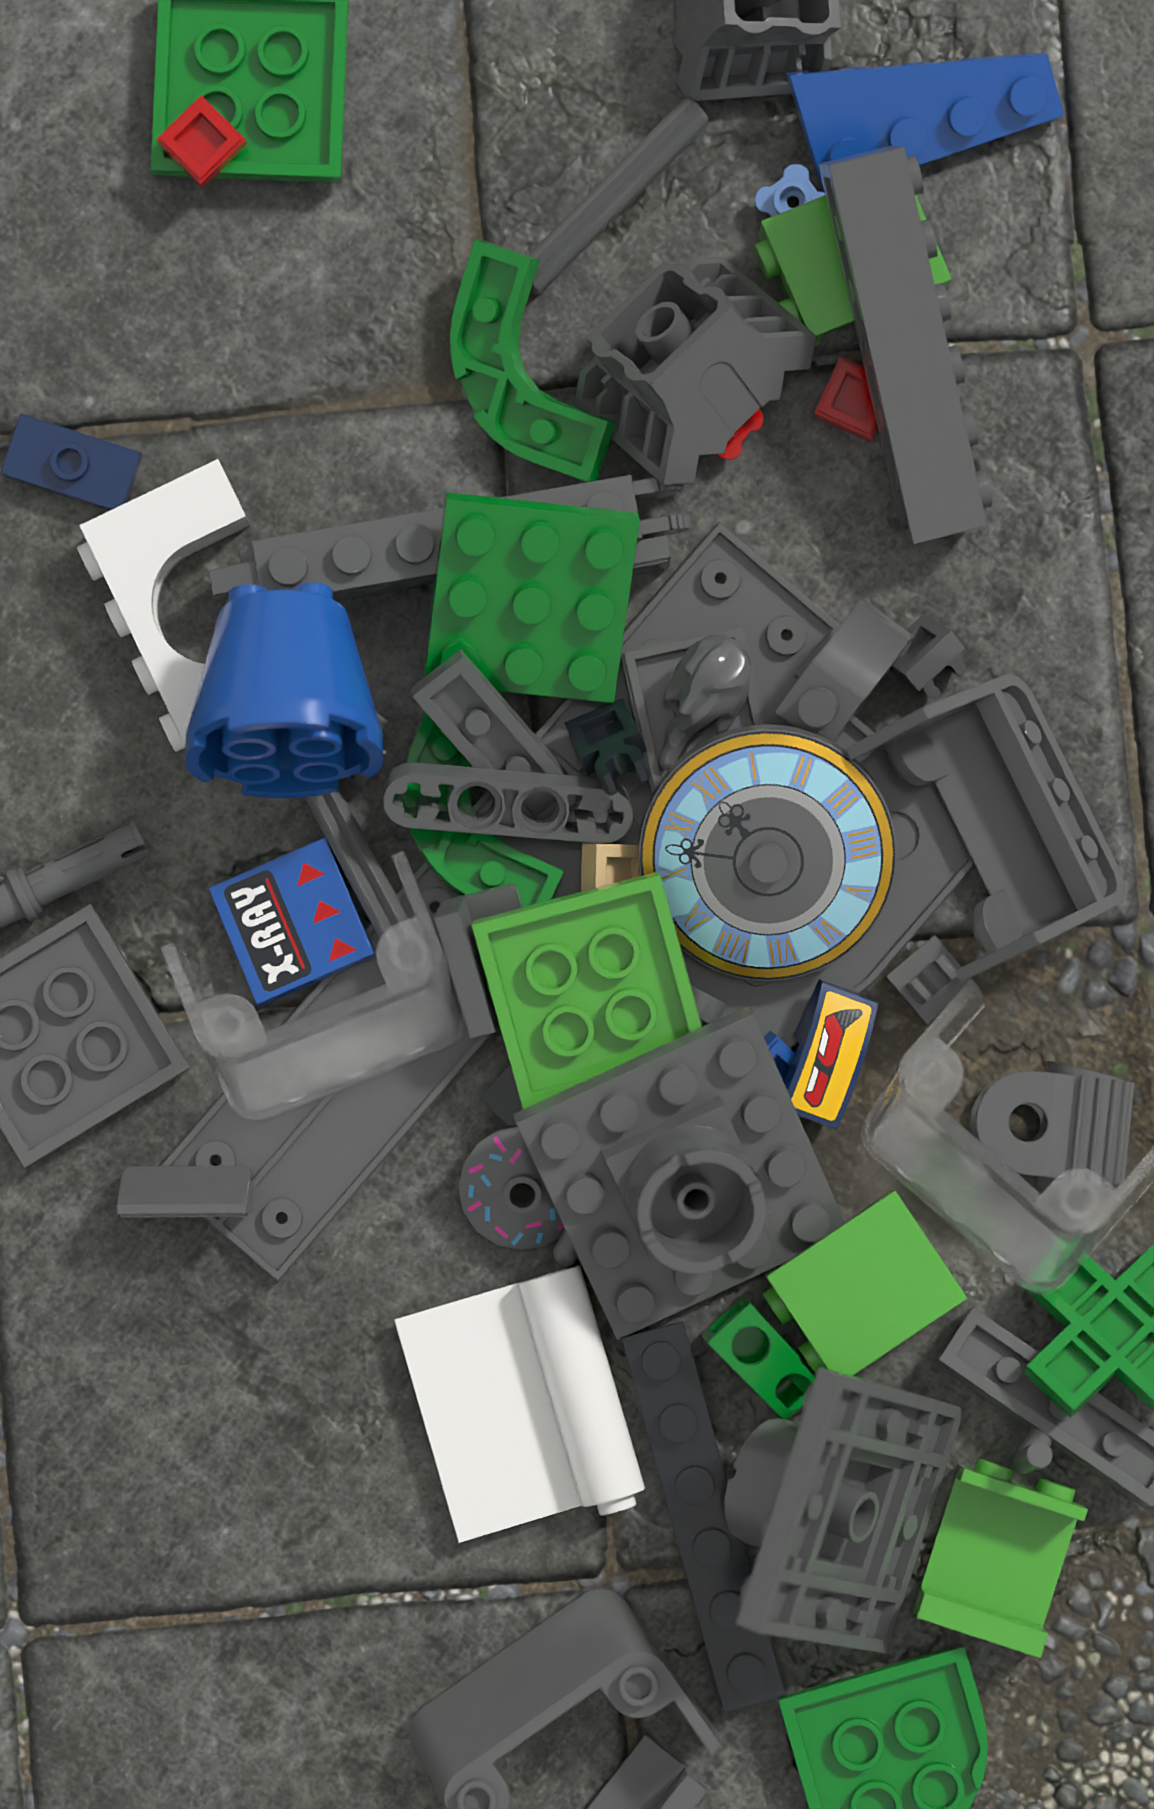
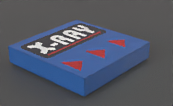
M322 838L209 888L256 1004L260 1007L377 956L334 852L326 838Z

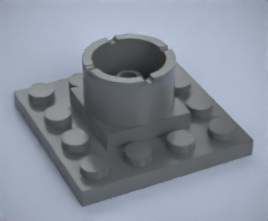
M749 1006L512 1114L617 1340L789 1261L845 1223Z
M819 1367L815 1381L809 1386L804 1396V1415L801 1424L777 1418L769 1419L759 1425L741 1447L733 1465L736 1469L735 1477L728 1480L725 1494L727 1526L732 1535L745 1543L760 1548L753 1573L747 1578L741 1591L742 1607L736 1624L761 1634L886 1654L965 1408L943 1400Z

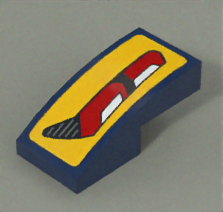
M818 980L794 1034L795 1039L799 1042V1046L783 1080L798 1116L836 1130L838 1129L857 1082L869 1045L879 1005L876 1000L824 980Z

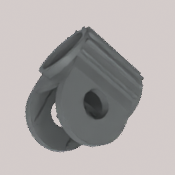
M1047 1061L1046 1072L1019 1071L1000 1076L988 1083L980 1091L972 1105L969 1118L972 1141L979 1154L993 1167L1007 1173L1035 1176L1033 1189L1124 1186L1134 1083L1053 1061ZM1021 1104L1031 1107L1039 1118V1129L1036 1135L1026 1142L1017 1139L1009 1127V1118L1012 1111Z

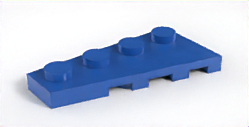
M1042 52L964 58L958 61L933 63L927 61L903 63V65L852 67L833 71L786 73L821 192L824 193L819 168L820 163L895 145L904 146L906 157L915 156L918 164L921 165L1065 116L1048 55Z

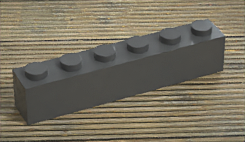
M892 145L820 163V173L902 538L912 544H917L987 526L984 509L992 507V495L985 472L983 470L975 471L970 447L979 444L978 431L971 409H962L957 385L965 382L964 367L957 346L948 347L943 322L951 320V308L943 283L934 284L929 259L937 257V244L930 221L928 219L921 221L915 196L923 194V180L918 161L915 156L906 157L904 146Z

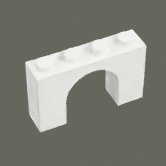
M218 459L79 525L87 542L77 546L79 554L92 580L95 581L104 576L113 594L114 599L104 603L105 608L120 638L131 633L142 656L132 660V664L147 694L150 695L159 690L169 713L159 717V720L175 752L185 748V735L205 664L185 658L168 645L161 631L158 619L160 591L168 574L185 557L250 526Z

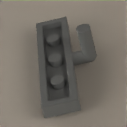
M974 1307L970 1308L934 1363L1030 1429L1013 1456L1014 1468L1019 1473L1030 1474L1048 1466L1053 1456L1050 1446L1054 1445L1143 1508L1153 1507L1154 1431L1099 1393L1070 1418L1024 1374L1026 1365L1039 1352Z

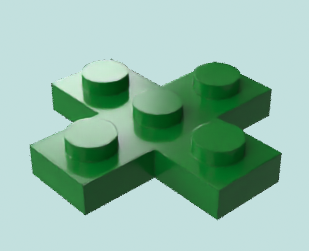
M1068 1237L1023 1281L1022 1288L1065 1328L1026 1365L1024 1374L1070 1418L1114 1376L1123 1382L1154 1412V1244L1119 1278L1114 1280Z

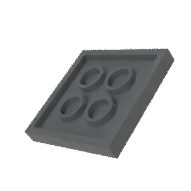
M92 904L87 905L0 958V1128L24 1168L30 1167L191 1069V1066Z

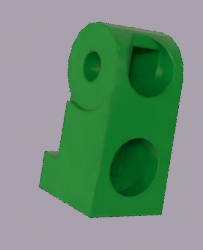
M743 1295L740 1296L700 1335L782 1419L789 1420L803 1407L804 1396L809 1386L815 1381V1377L802 1364L801 1358L749 1301Z

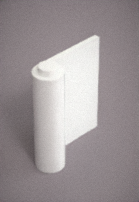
M580 1265L394 1319L459 1543L579 1506L597 1505L599 1515L601 1516L637 1505L634 1494L644 1490L645 1486Z

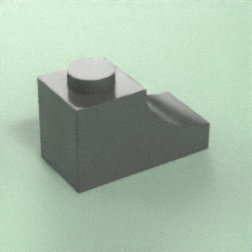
M862 598L820 653L811 661L775 713L796 728L816 733L835 742L849 726L914 636Z

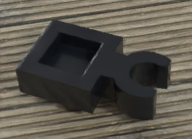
M623 698L564 722L571 742L587 775L597 773L603 791L611 796L617 793L614 780L621 774L627 772L636 773L641 783L649 779V771L642 755L647 750L640 731Z

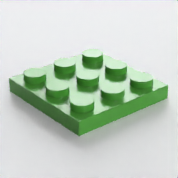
M660 871L472 921L474 936L523 1109L702 1027Z

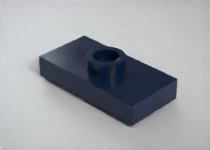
M20 413L1 475L110 511L128 502L143 455L141 452Z

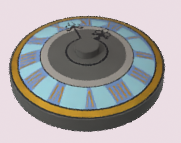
M763 724L732 729L701 742L685 753L673 764L654 790L646 807L639 836L640 876L660 871L681 949L706 967L722 974L753 981H778L802 977L819 971L848 954L866 937L881 916L889 899L896 872L897 848L892 818L885 798L869 772L857 759L851 760L847 751L831 740L807 730L784 725Z

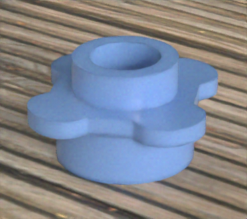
M793 164L784 170L783 178L773 186H764L758 190L755 203L760 212L768 213L773 217L792 209L787 205V201L791 197L798 198L799 206L824 196L825 193L818 192L809 181L807 168L799 164Z

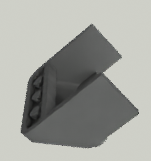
M1005 674L924 706L846 748L850 759L853 760L885 747L888 752L890 766L900 778L915 786L935 783L990 894L989 897L976 904L972 925L974 936L987 955L955 970L960 982L1036 947L1119 905L1123 901L1125 883L1120 868L1034 694L1019 677Z
M593 1587L583 1591L437 1694L418 1709L410 1727V1740L413 1749L445 1809H509V1786L494 1762L599 1688L602 1689L611 1704L619 1712L634 1718L651 1716L674 1700L710 1754L712 1755L722 1748L719 1732L632 1607L619 1592L608 1587Z

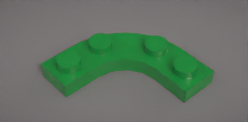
M474 239L456 298L450 330V352L456 380H461L467 399L476 413L473 417L492 439L513 454L532 463L586 482L598 481L616 421L559 402L539 390L525 371L518 345L521 320L540 260L484 240Z
M425 713L410 747L407 763L416 762L472 767L462 753ZM408 783L407 790L404 793V806L415 807L418 797L432 796L422 795L419 784ZM440 784L441 797H436L438 798L439 811H448L446 797L448 785ZM467 788L459 795L457 804L465 813L476 815L472 810L469 788ZM409 828L417 849L427 865L443 883L460 896L513 883L518 888L523 907L551 900L564 873L563 870L504 844L493 835Z

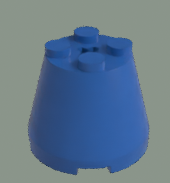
M309 582L296 586L294 590L267 591L261 586L246 584L229 590L228 603L218 613L185 735L186 766L195 778L204 783L214 780V776L242 783V795L301 798L339 792V779L361 772V775L373 777L380 770L383 764V733L347 611L340 603L333 600V590L330 586Z

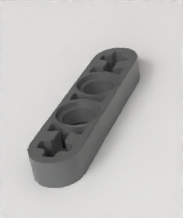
M412 762L403 763L393 768L385 777L382 786L384 809L387 815L396 824L407 828L603 844L612 843L622 838L630 830L633 821V809L625 788L614 781L617 793L610 796L603 791L599 778ZM408 783H416L420 785L422 795L432 797H418L415 807H406L403 804L402 796L398 794L406 792ZM440 784L448 785L446 791L448 811H439L438 798L436 797H441ZM472 786H481L488 789L494 796L492 806L482 814L472 815L465 813L457 804L459 795L465 789ZM540 791L550 793L558 801L556 811L550 817L535 820L527 817L521 810L522 803L528 795ZM568 795H576L578 809H574L575 822L567 821L569 817ZM600 799H609L612 801L613 810L617 812L609 813L604 823L595 822L594 814L590 810L598 809Z

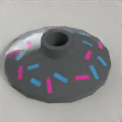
M518 1126L499 1128L479 1140L463 1162L458 1184L462 1210L476 1232L498 1246L517 1250L543 1247L558 1239L565 1227ZM519 1183H526L534 1189L535 1193L531 1200L520 1203L511 1197L510 1191L512 1187Z

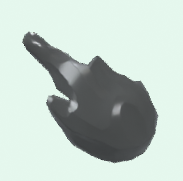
M708 635L688 648L672 672L666 684L664 701L679 700L680 714L668 722L666 727L667 738L659 758V765L662 769L669 770L678 761L679 755L686 743L704 730L713 720L717 719L714 732L718 735L726 732L738 716L748 696L752 667L745 648L735 639L724 635Z

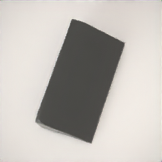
M130 1166L125 1168L122 1173L117 1201V1214H120V1218L248 1216V1213L252 1212L251 1170L247 1166Z

